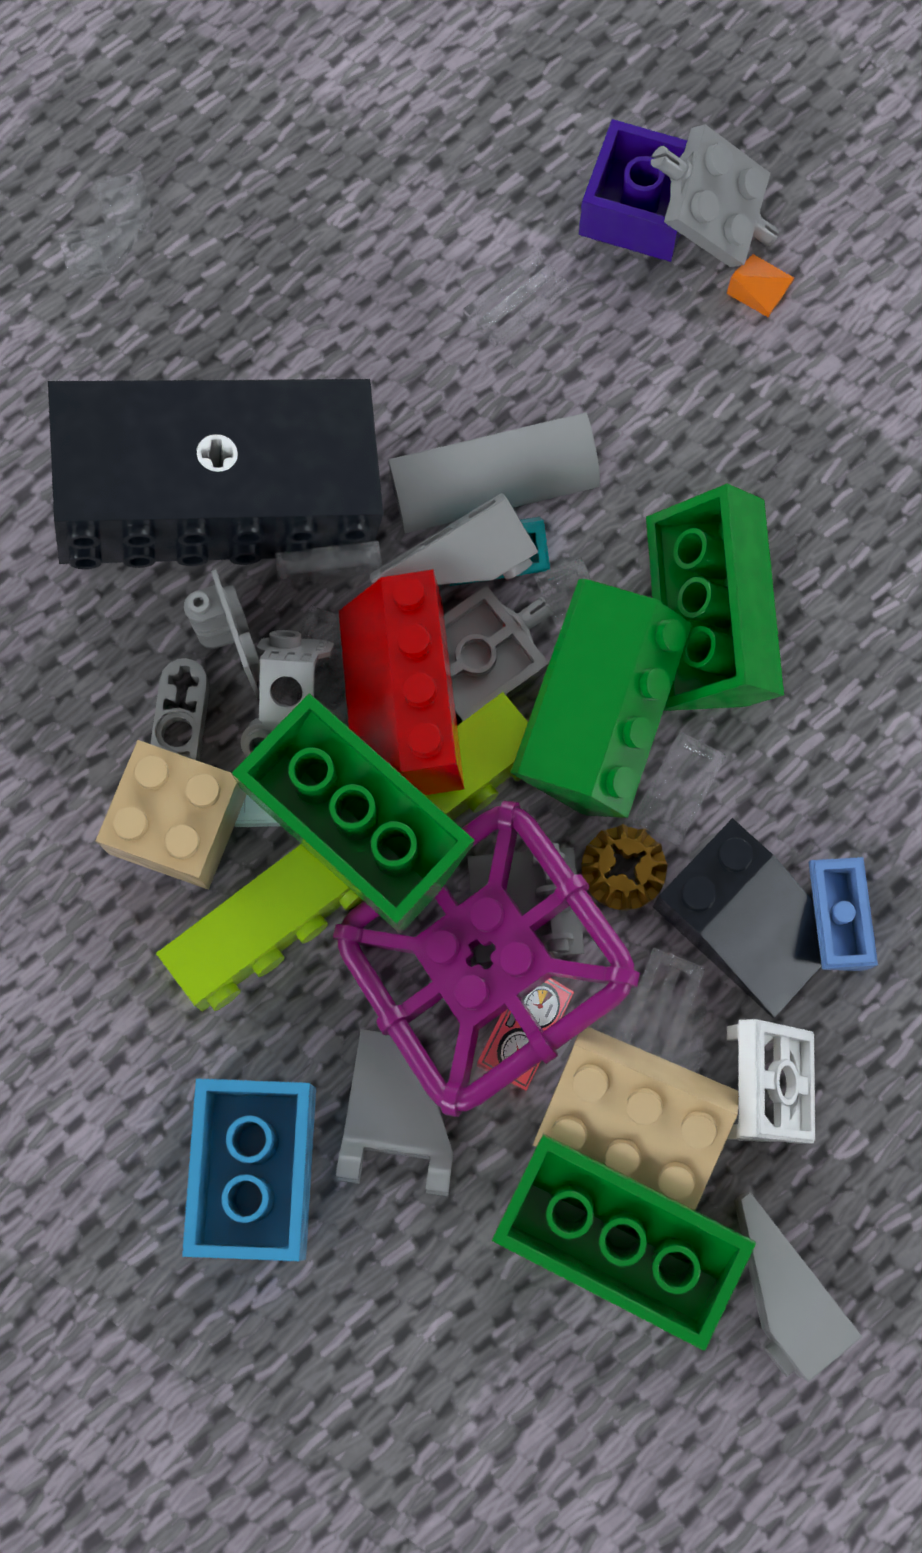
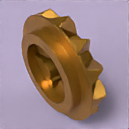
M621 824L617 827L601 830L591 840L583 854L581 872L589 885L588 891L598 902L617 910H633L645 906L659 894L665 883L668 864L662 851L661 843L656 842L645 829H636ZM612 848L616 850L617 854L621 853L625 859L643 855L633 870L637 886L625 874H619L616 877L613 875L608 879L605 878L616 864L615 852Z

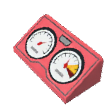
M550 978L523 997L522 1000L543 1031H545L563 1017L574 991ZM509 1009L501 1013L477 1062V1066L487 1072L529 1042L526 1034ZM540 1062L511 1084L527 1091Z

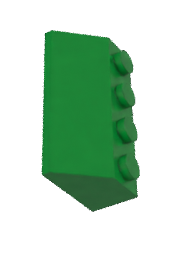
M727 483L646 516L652 598L659 600L692 624L664 711L747 707L784 696L765 499Z
M578 579L510 773L580 814L628 818L692 624L657 599L589 579Z
M310 693L231 773L242 791L399 934L436 897L475 843V840Z
M545 1134L542 1135L492 1238V1241L703 1351L706 1350L756 1245L754 1240Z

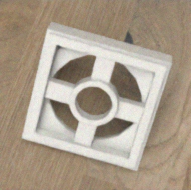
M758 1019L739 1020V1024L727 1026V1040L739 1041L738 1124H733L727 1139L814 1144L815 1072L813 1032ZM773 1043L774 1061L770 1064L769 1069L765 1070V1045ZM782 1069L785 1073L787 1083L786 1092L784 1096L781 1092L779 1082L780 1073ZM765 1089L768 1090L769 1096L774 1103V1125L765 1116Z

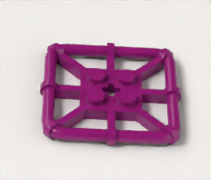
M504 800L501 806H496L483 812L462 828L475 840L472 847L498 829L488 884L460 905L447 886L444 885L435 899L446 915L419 935L411 937L363 929L367 924L380 916L364 901L354 907L344 917L341 924H335L332 938L338 940L337 947L342 960L378 1015L375 1023L383 1035L391 1036L426 1094L437 1106L442 1108L444 1115L459 1117L462 1111H468L483 1104L542 1060L548 1064L559 1056L556 1051L617 1007L629 995L631 988L638 987L640 973L634 970V962L628 949L587 893L589 889L588 883L581 874L574 875L537 821L526 810L520 808L519 802ZM517 834L521 836L556 886L553 894L524 915L506 891ZM570 906L611 966L605 967L553 959L535 931ZM493 943L496 950L490 955L493 962L492 966L488 969H485L480 964L472 967L471 959L474 956V948L479 944L486 947ZM360 945L415 954L432 982L401 1005H396L361 950ZM552 976L607 984L603 989L545 1031H543L522 1000L523 997ZM443 998L460 1023L448 1083L445 1082L408 1024ZM509 1009L526 1034L529 1042L469 1085L479 1029Z

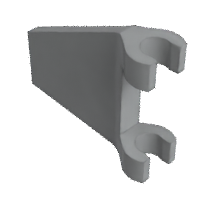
M361 1029L344 1134L336 1169L338 1181L360 1184L365 1150L430 1159L426 1194L448 1197L454 1154L438 1106L426 1094L391 1036H385L382 1032Z

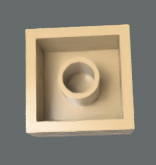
M137 740L95 841L112 856L209 890L247 794L241 790L231 772Z

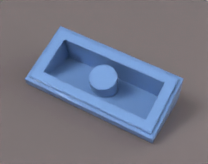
M864 858L810 860L808 863L822 970L864 971L877 966L878 961Z

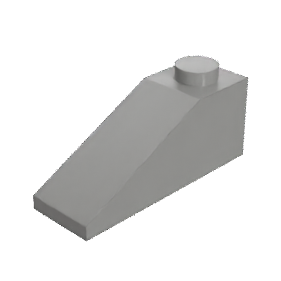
M500 493L370 573V578L373 584L381 577L434 569L438 585L494 580L502 574L508 580L528 569L532 565L530 557L537 554L538 550L508 499L503 493Z
M750 1192L742 1193L734 1199L741 1234L756 1242L747 1263L761 1327L771 1340L764 1349L786 1377L795 1372L798 1377L809 1382L859 1341L862 1335Z

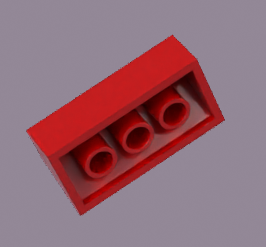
M434 569L381 577L338 611L349 729L423 795L464 790L443 604Z

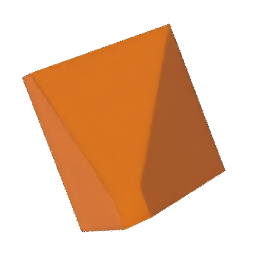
M752 254L745 261V265H741L731 276L727 294L769 317L793 283L794 277Z

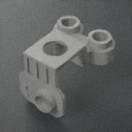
M291 630L270 632V637L261 639L256 647V652L263 654L260 658L259 718L251 721L241 736V749L246 757L255 749L252 739L256 737L265 739L309 693L314 697L315 664L318 659L331 656L334 650V643L327 640L301 638V633ZM280 677H292L299 682L302 688V698L298 703L285 706L279 704L273 698L271 686Z

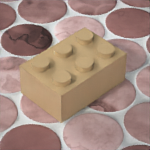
M588 1027L577 1035L540 1124L533 1146L537 1147L542 1135L545 1134L696 1210L738 1115V1091Z

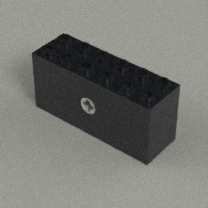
M370 379L48 381L53 510L59 564H70V566L77 569H93L99 567L102 563H124L128 567L144 568L152 566L155 562L177 561L178 564L183 566H200L207 563L208 560H230V562L237 565H250L259 562L261 559L282 558L287 563L297 564L310 561L313 557H333L339 562H353L362 559L364 555L371 554L383 517V504Z

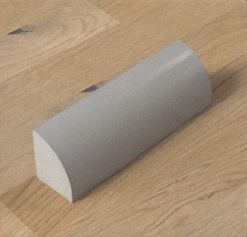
M587 412L388 459L391 483L405 533L455 522L500 493L506 496L513 508L600 487L597 451Z

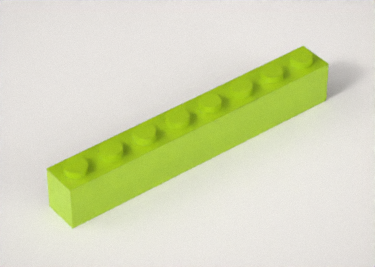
M504 692L500 693L457 726L465 789L425 795L452 820L469 808L473 813H477L488 806L499 794L495 788L512 776L515 781L521 780L510 772L528 721ZM300 844L159 950L156 955L195 1007L203 1012L211 1006L214 1011H217L228 1005L240 994L241 990L237 985L254 972L258 977H262L275 969L285 959L281 952L297 939L302 944H305L324 931L328 926V922L325 920L327 916L341 906L348 911L363 900Z

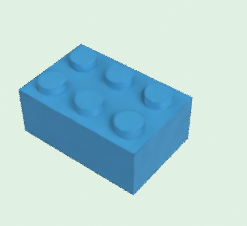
M196 1079L182 1257L278 1261L306 1260L316 1087L311 1083Z

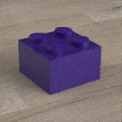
M612 119L582 200L579 235L671 262L681 233L664 222L671 199L670 177L659 169L654 168L651 165V160L655 159L652 155L661 146H665L680 158L685 151L688 140Z

